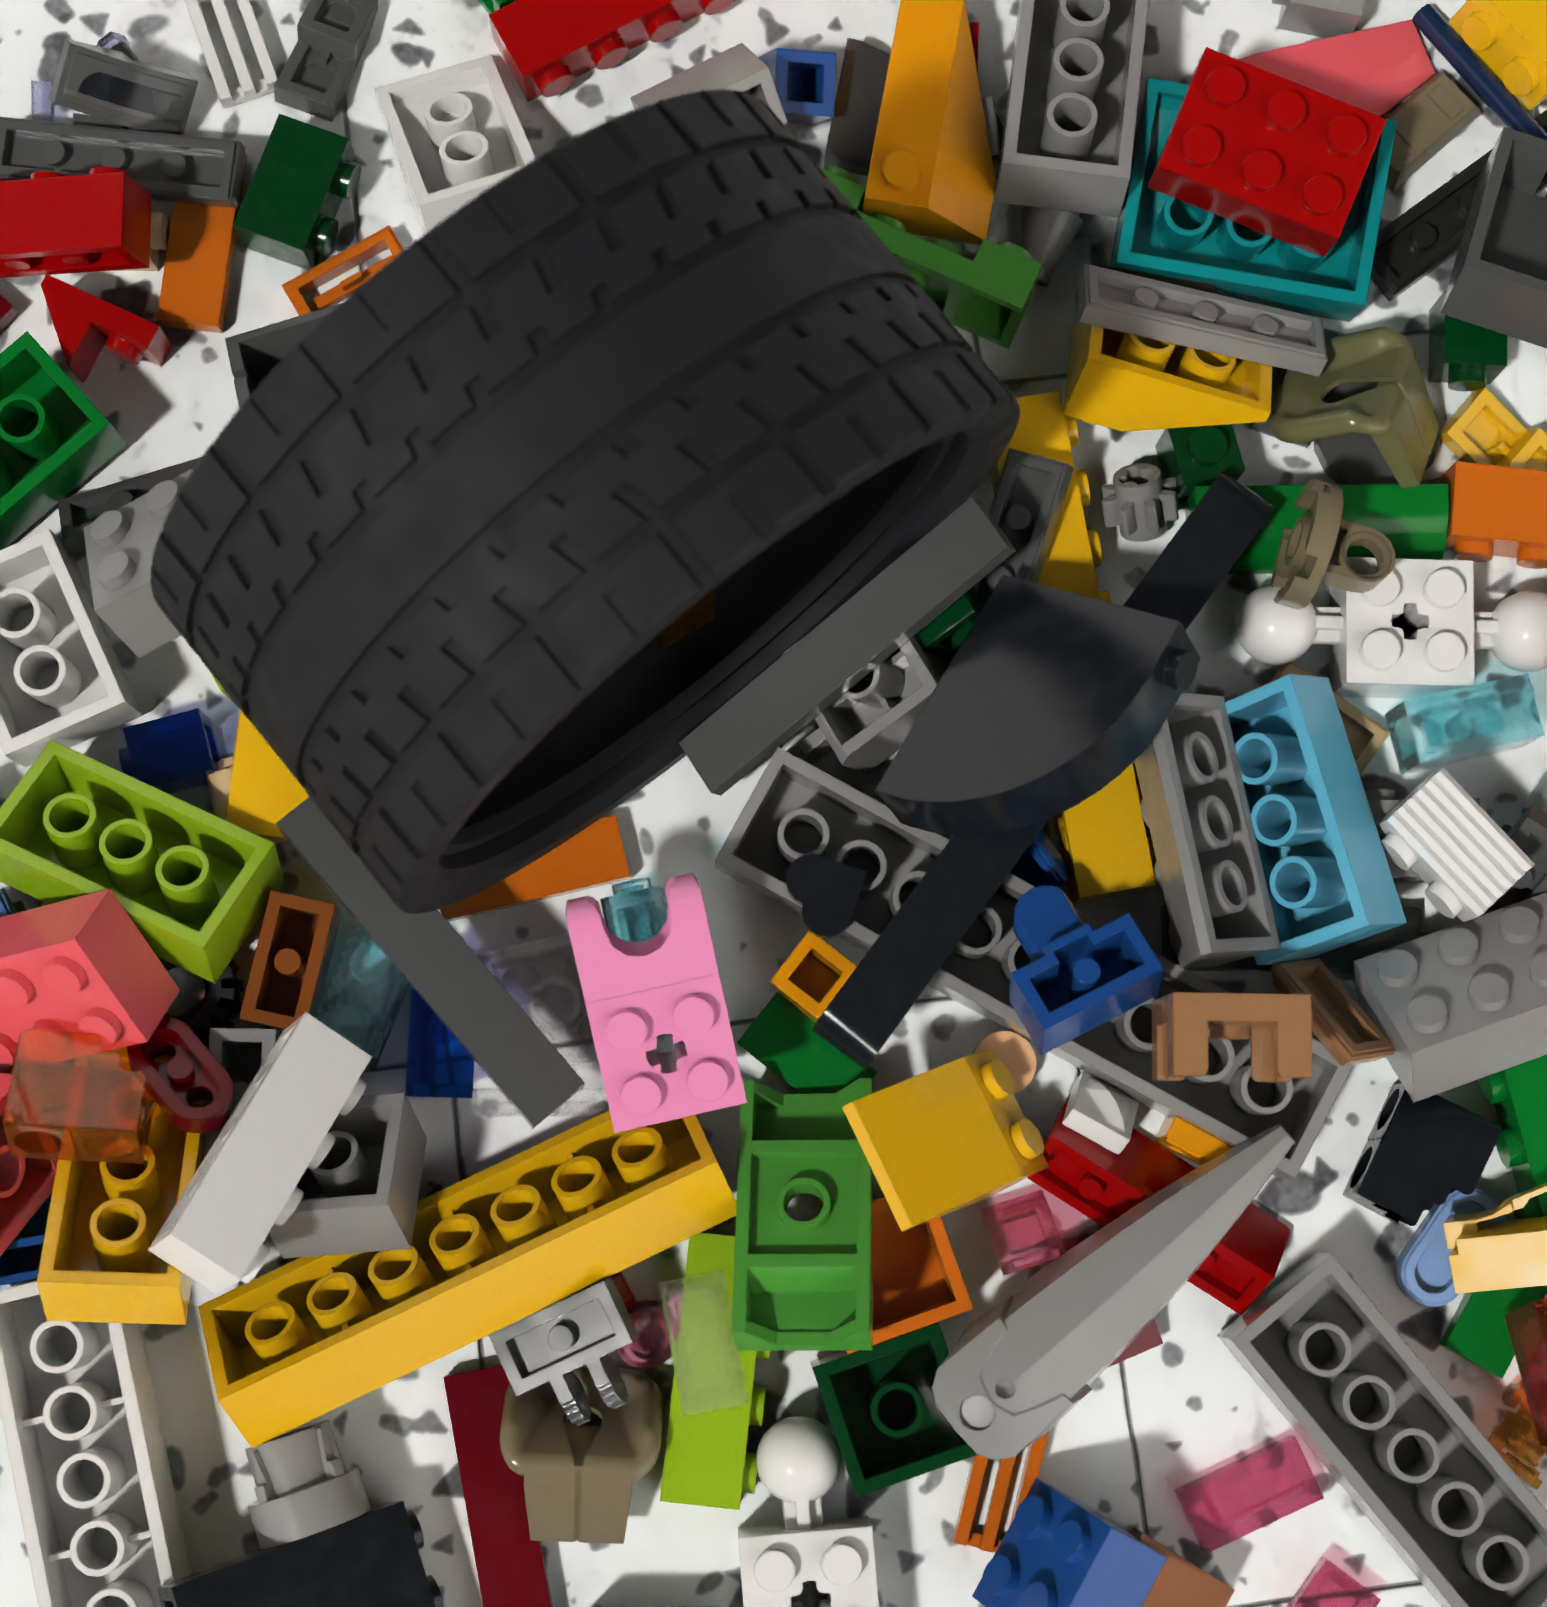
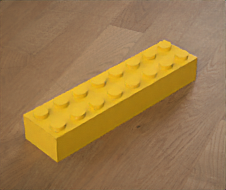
M610 1110L419 1200L411 1249L300 1257L250 1281L248 1284H243L199 1305L198 1309L218 1402L253 1449L736 1216V1200L697 1116H687L615 1133Z

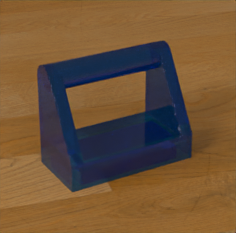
M411 986L405 1096L408 1099L421 1100L473 1099L474 1059Z

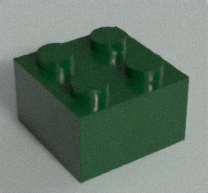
M938 1322L873 1345V1350H859L850 1354L842 1350L810 1362L856 1498L978 1455L955 1431L935 1403L932 1386L936 1371L949 1354Z

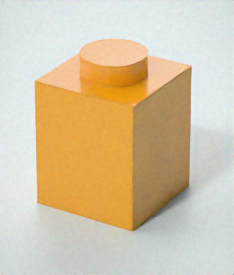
M808 931L769 981V988L775 993L777 992L816 1023L857 966L823 939Z

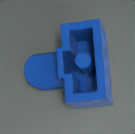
M1043 885L1032 888L1020 897L1014 910L1013 932L1032 963L1011 973L1009 1001L1041 1056L1157 996L1164 968L1130 913L1093 931L1088 923L1085 924L1068 895L1056 886Z

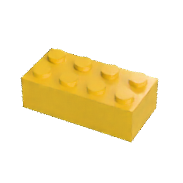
M127 1047L75 1059L37 1277V1285L47 1321L186 1325L192 1278L151 1253L148 1249L204 1160L205 1133L186 1132L172 1123L133 1075L129 1064ZM161 1055L153 1061L156 1063H166L174 1057ZM198 1100L191 1104V1107H205L206 1100Z

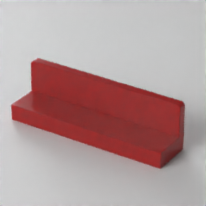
M1069 1094L1064 1100L1052 1127L1043 1138V1155L1049 1167L1028 1177V1179L1104 1227L1143 1200L1196 1168L1134 1128L1130 1141L1118 1155L1066 1127L1062 1122ZM1250 1203L1241 1217L1188 1282L1242 1315L1275 1277L1290 1229Z

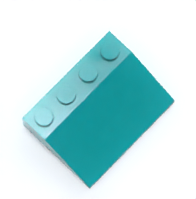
M1148 77L1134 139L1130 180L1121 213L1117 220L1109 267L1215 285L1214 294L1296 313L1350 322L1366 306L1397 120L1387 119L1341 235L1324 257H1320L1147 187L1189 85Z

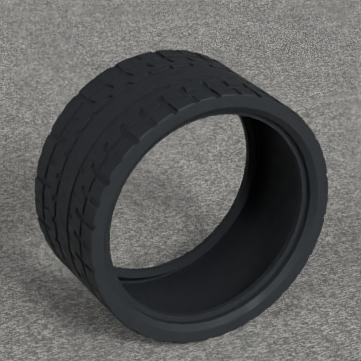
M726 89L682 94L660 100L654 104L642 106L610 119L573 137L522 166L434 226L429 232L388 262L334 309L256 388L221 430L216 440L193 469L175 499L163 524V530L160 532L156 542L150 574L151 589L154 599L162 612L199 656L247 719L252 722L297 781L306 789L308 796L350 849L360 857L362 864L397 908L410 914L427 913L450 906L475 895L531 864L606 815L685 757L686 754L679 744L680 741L778 660L786 650L804 638L927 533L931 532L970 497L1009 444L1019 421L1020 408L1014 396L982 358L972 351L971 345L928 294L917 285L910 273L867 222L863 221L857 210L814 159L808 155L803 146L765 102L754 95ZM714 588V619L661 651L652 638Z

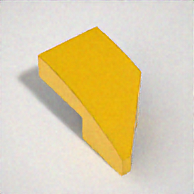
M1486 387L1472 391L1439 430L1440 440L1463 462L1547 470V434L1540 427L1527 430Z

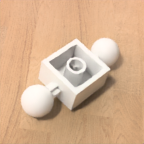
M1347 557L1348 563L1354 571L1362 575L1375 574L1377 570L1375 558ZM1395 558V564L1391 573L1373 590L1356 593L1329 586V607H1314L1311 601L1301 610L1277 604L1273 599L1278 591L1285 586L1272 587L1271 584L1255 589L1244 598L1235 618V631L1240 645L1247 654L1262 663L1273 665L1286 664L1301 657L1311 644H1329L1330 684L1332 690L1341 697L1455 700L1475 686V649H1491L1494 656L1503 665L1516 671L1536 672L1547 668V595L1535 591L1518 592L1502 600L1493 612L1474 611V561ZM1396 619L1404 623L1409 630L1410 637L1404 639L1403 629L1392 627V622Z
M794 1416L778 1421L763 1435L757 1449L756 1464L758 1475L763 1485L771 1494L782 1500L784 1524L738 1528L743 1607H804L802 1602H793L791 1597L802 1594L803 1582L816 1581L818 1592L828 1593L826 1599L818 1601L817 1607H879L873 1528L869 1516L824 1520L822 1496L834 1485L841 1466V1454L836 1438L825 1425L812 1418Z

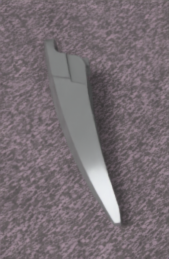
M1277 1124L1249 1138L1143 1200L1029 1277L1018 1294L1014 1297L1009 1295L962 1332L951 1352L939 1365L932 1390L937 1408L955 1431L977 1454L991 1460L1013 1458L1044 1436L1092 1390L1089 1385L1119 1357L1199 1269L1270 1178L1295 1143V1140L1281 1124Z

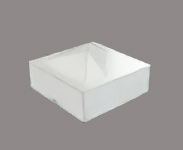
M1083 1070L1072 1086L1062 1124L1119 1155L1130 1141L1139 1101Z

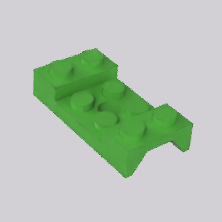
M827 165L824 169L821 168L861 215L863 221L867 222L914 278L917 285L928 294L954 326L1007 349L1010 348L1029 306L1042 267L1041 263L1032 260L1031 254L1019 245L1006 241H1000L995 244L986 239H983L974 261L965 258L960 248L946 240L931 238L929 241H926L906 232L905 226L891 216L882 213H873L869 216L863 213L866 187L858 184L859 182L854 175L840 167Z
M859 1078L837 1093L783 1094L755 1079H743L747 1103L740 1104L731 1330L737 1351L873 1350V1171L842 1108L852 1101L874 1093L872 1078ZM812 1194L821 1199L823 1208L814 1219L797 1221L787 1215L786 1208L788 1203L797 1195Z

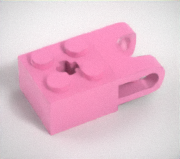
M692 872L674 876L667 881L665 886L667 920L658 934L643 942L624 941L611 933L602 916L599 902L594 897L574 898L567 900L566 903L567 926L615 1133L747 1103L698 879ZM662 1034H671L673 1044L680 1042L669 1052L661 1053L658 1050H653L657 1048L656 1037Z

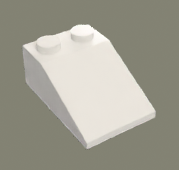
M491 54L374 88L424 235L470 200L536 159Z

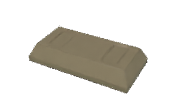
M1441 69L1385 117V119L1397 120L1386 183L1392 191H1395L1482 114V111Z

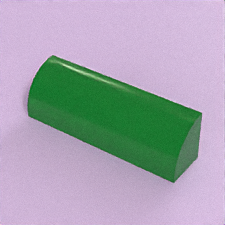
M1399 484L1339 485L1343 490L1344 503L1341 519L1370 527L1383 533L1391 541L1395 551V558L1442 560L1449 521L1448 484H1420L1419 486L1403 489ZM1246 485L1250 490L1272 504L1275 509L1228 574H1273L1274 562L1284 528L1293 530L1298 518L1304 514L1305 510L1293 506L1305 485ZM1195 486L1185 501L1186 519L1210 486ZM1351 546L1347 550V557L1375 558L1373 553L1363 546Z

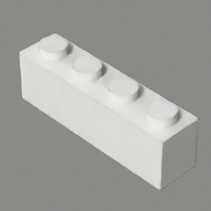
M307 1012L283 1030L148 1251L217 1295L239 1281L248 1284L259 1272L270 1253V1248L264 1245L263 1242L274 1223L279 1227L282 1226L300 1203L304 1192L296 1186L307 1168L312 1171L315 1170L332 1148L336 1137L328 1131L338 1114L345 1117L363 1095L367 1083L361 1080L360 1077L372 1056Z

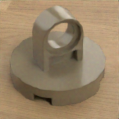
M1313 478L1305 484L1298 495L1293 507L1305 511L1303 516H1300L1296 521L1293 530L1284 528L1274 562L1271 586L1285 587L1278 591L1273 599L1275 603L1301 610L1309 604L1321 583L1349 592L1364 593L1373 590L1391 573L1395 564V551L1391 541L1383 533L1373 528L1341 519L1344 503L1343 490L1339 485ZM1351 546H1363L1369 549L1377 561L1375 574L1362 575L1354 571L1347 560L1348 548Z

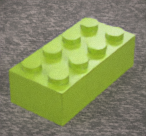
M50 740L0 807L1 882L47 904L111 889L156 956L216 984L265 911L270 891H278L284 882L274 842L53 740Z

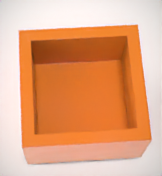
M885 1196L874 1198L872 1204L873 1345L972 1310L973 1306L941 1217L902 1232ZM845 1350V1351H846L847 1354H850V1353H853V1352H856V1351H859V1350Z

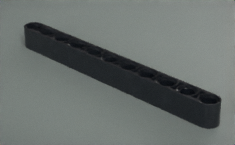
M1223 470L1123 606L1180 621L1186 631L1275 507ZM1048 819L1006 832L984 835H953L822 1013L811 1031L866 1070Z

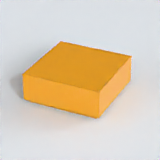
M1177 1116L1166 1117L1155 1136L1158 1139V1143L1200 1166L1233 1148Z

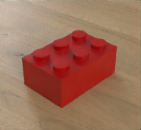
M1206 47L1193 72L1147 187L1324 257L1341 235L1387 119Z

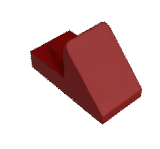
M46 274L41 283L43 294L66 363L81 383H84L88 378L103 347L116 357L131 364L138 365L141 358L162 367L173 345L159 325Z

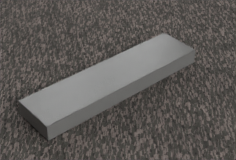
M1084 264L1077 280L1079 322L1318 377L1328 361L1323 320L1318 317L1089 264Z

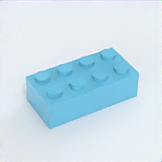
M1288 674L1225 702L1281 945L1279 950L1256 955L1257 965L1306 960L1406 924L1407 921L1329 678Z

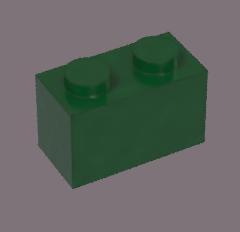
M282 114L278 115L233 225L245 248L306 270L316 266L320 254L327 256L330 253L339 227L338 220L335 217L343 198L350 200L353 197L361 174V165L358 164L349 138Z

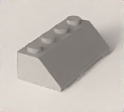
M1181 693L1157 735L1133 763L1136 766L1143 797L1141 800V812L1145 823L1150 829L1156 856L1155 876L1164 892L1170 919V943L1178 955L1180 968L1210 967L1279 950L1281 945L1224 696Z

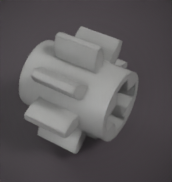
M1136 463L1122 467L1113 476L1114 484L1102 486L1103 500L1101 501L1105 527L1110 528L1119 525L1120 534L1126 540L1144 542L1156 539L1165 533L1167 529L1166 521H1176L1179 519L1176 479L1171 477L1161 480L1160 469L1152 464Z

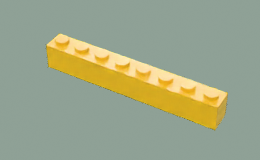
M1060 391L1017 397L1015 399L1019 404L1020 416L1016 430L1004 452L990 470L994 495L1009 448L1071 465L1074 471L1038 584L1112 603L1108 590L1099 591L1094 568L1102 565L1099 536L1096 529L1087 530L1083 507L1090 505V489L1085 470H1075L1071 447L1078 446L1076 418L1063 414ZM1133 763L1100 791L1078 805L1055 816L1063 859L1070 866L1067 882L1073 904L1147 892L1156 885L1154 876L1156 856L1152 838L1146 835L1141 812V800L1143 797L1138 775L1134 773Z

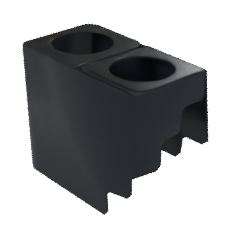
M1402 1083L1392 1085L1343 1195L1397 1225L1401 1221L1409 1226H1414L1424 1210L1430 1211L1434 1204H1445L1450 1190L1455 1189L1465 1195L1473 1194L1499 1138L1502 1126L1437 1094L1413 1103Z

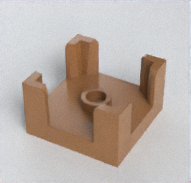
M1172 992L1152 1001V1081H1182L1186 1076L1199 1077L1206 1075L1208 1072V1029L1209 1039H1250L1251 1034V1078L1255 1082L1285 1083L1290 1082L1291 1078H1312L1311 994Z

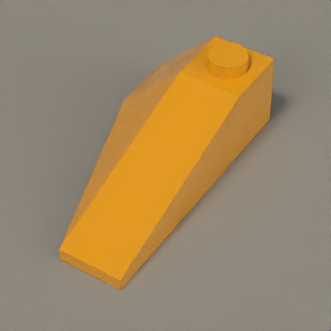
M901 0L864 196L863 213L869 216L873 213L891 216L905 226L906 232L910 234L981 245L983 239L987 238L996 179L965 0Z

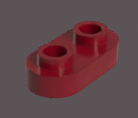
M163 1017L148 1042L127 1046L129 1064L133 1075L175 1126L190 1133H207L220 1128L228 1121L235 1107L232 1079L187 1024L176 1018ZM161 1055L174 1057L166 1063H156L153 1061ZM198 1100L211 1102V1104L205 1107H191V1104Z

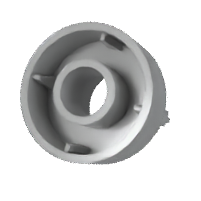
M329 1420L275 1437L253 1449L251 1447L245 1449L256 1487L254 1490L258 1500L250 1504L248 1509L261 1549L276 1547L313 1535L354 1519L371 1510L358 1467L345 1468Z

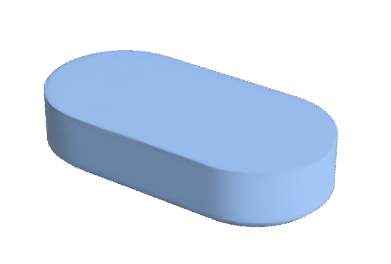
M1452 1189L1445 1204L1433 1205L1396 1261V1282L1408 1299L1418 1304L1436 1307L1448 1304L1459 1295L1455 1294L1449 1255L1454 1249H1447L1443 1223L1450 1215L1482 1212L1498 1207L1491 1196L1479 1189H1475L1473 1194L1465 1195ZM1499 1216L1496 1218L1485 1220V1223L1502 1221L1501 1216Z

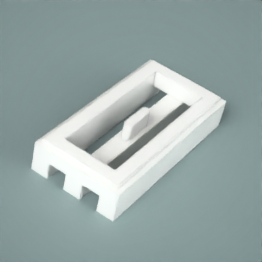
M185 0L223 108L225 109L273 93L278 77L251 1L237 0L264 76V79L256 82L252 81L224 2L226 0ZM211 5L215 11L241 87L233 90L229 88L202 8Z

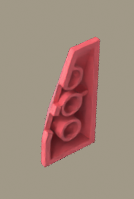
M1412 19L1264 51L1239 59L1242 62L1380 117H1384L1435 74Z

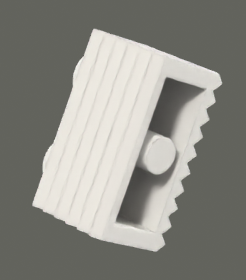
M1444 768L1429 775L1376 824L1378 833L1383 836L1381 843L1385 855L1399 868L1407 871L1411 867L1414 872L1418 873L1420 878L1429 885L1425 890L1428 900L1439 912L1450 919L1457 915L1460 920L1466 922L1481 916L1535 865Z

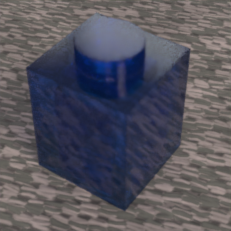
M199 708L123 728L127 747L119 749V760L123 773L163 792L173 794L208 784L207 776L218 771L217 762L221 758L212 722Z

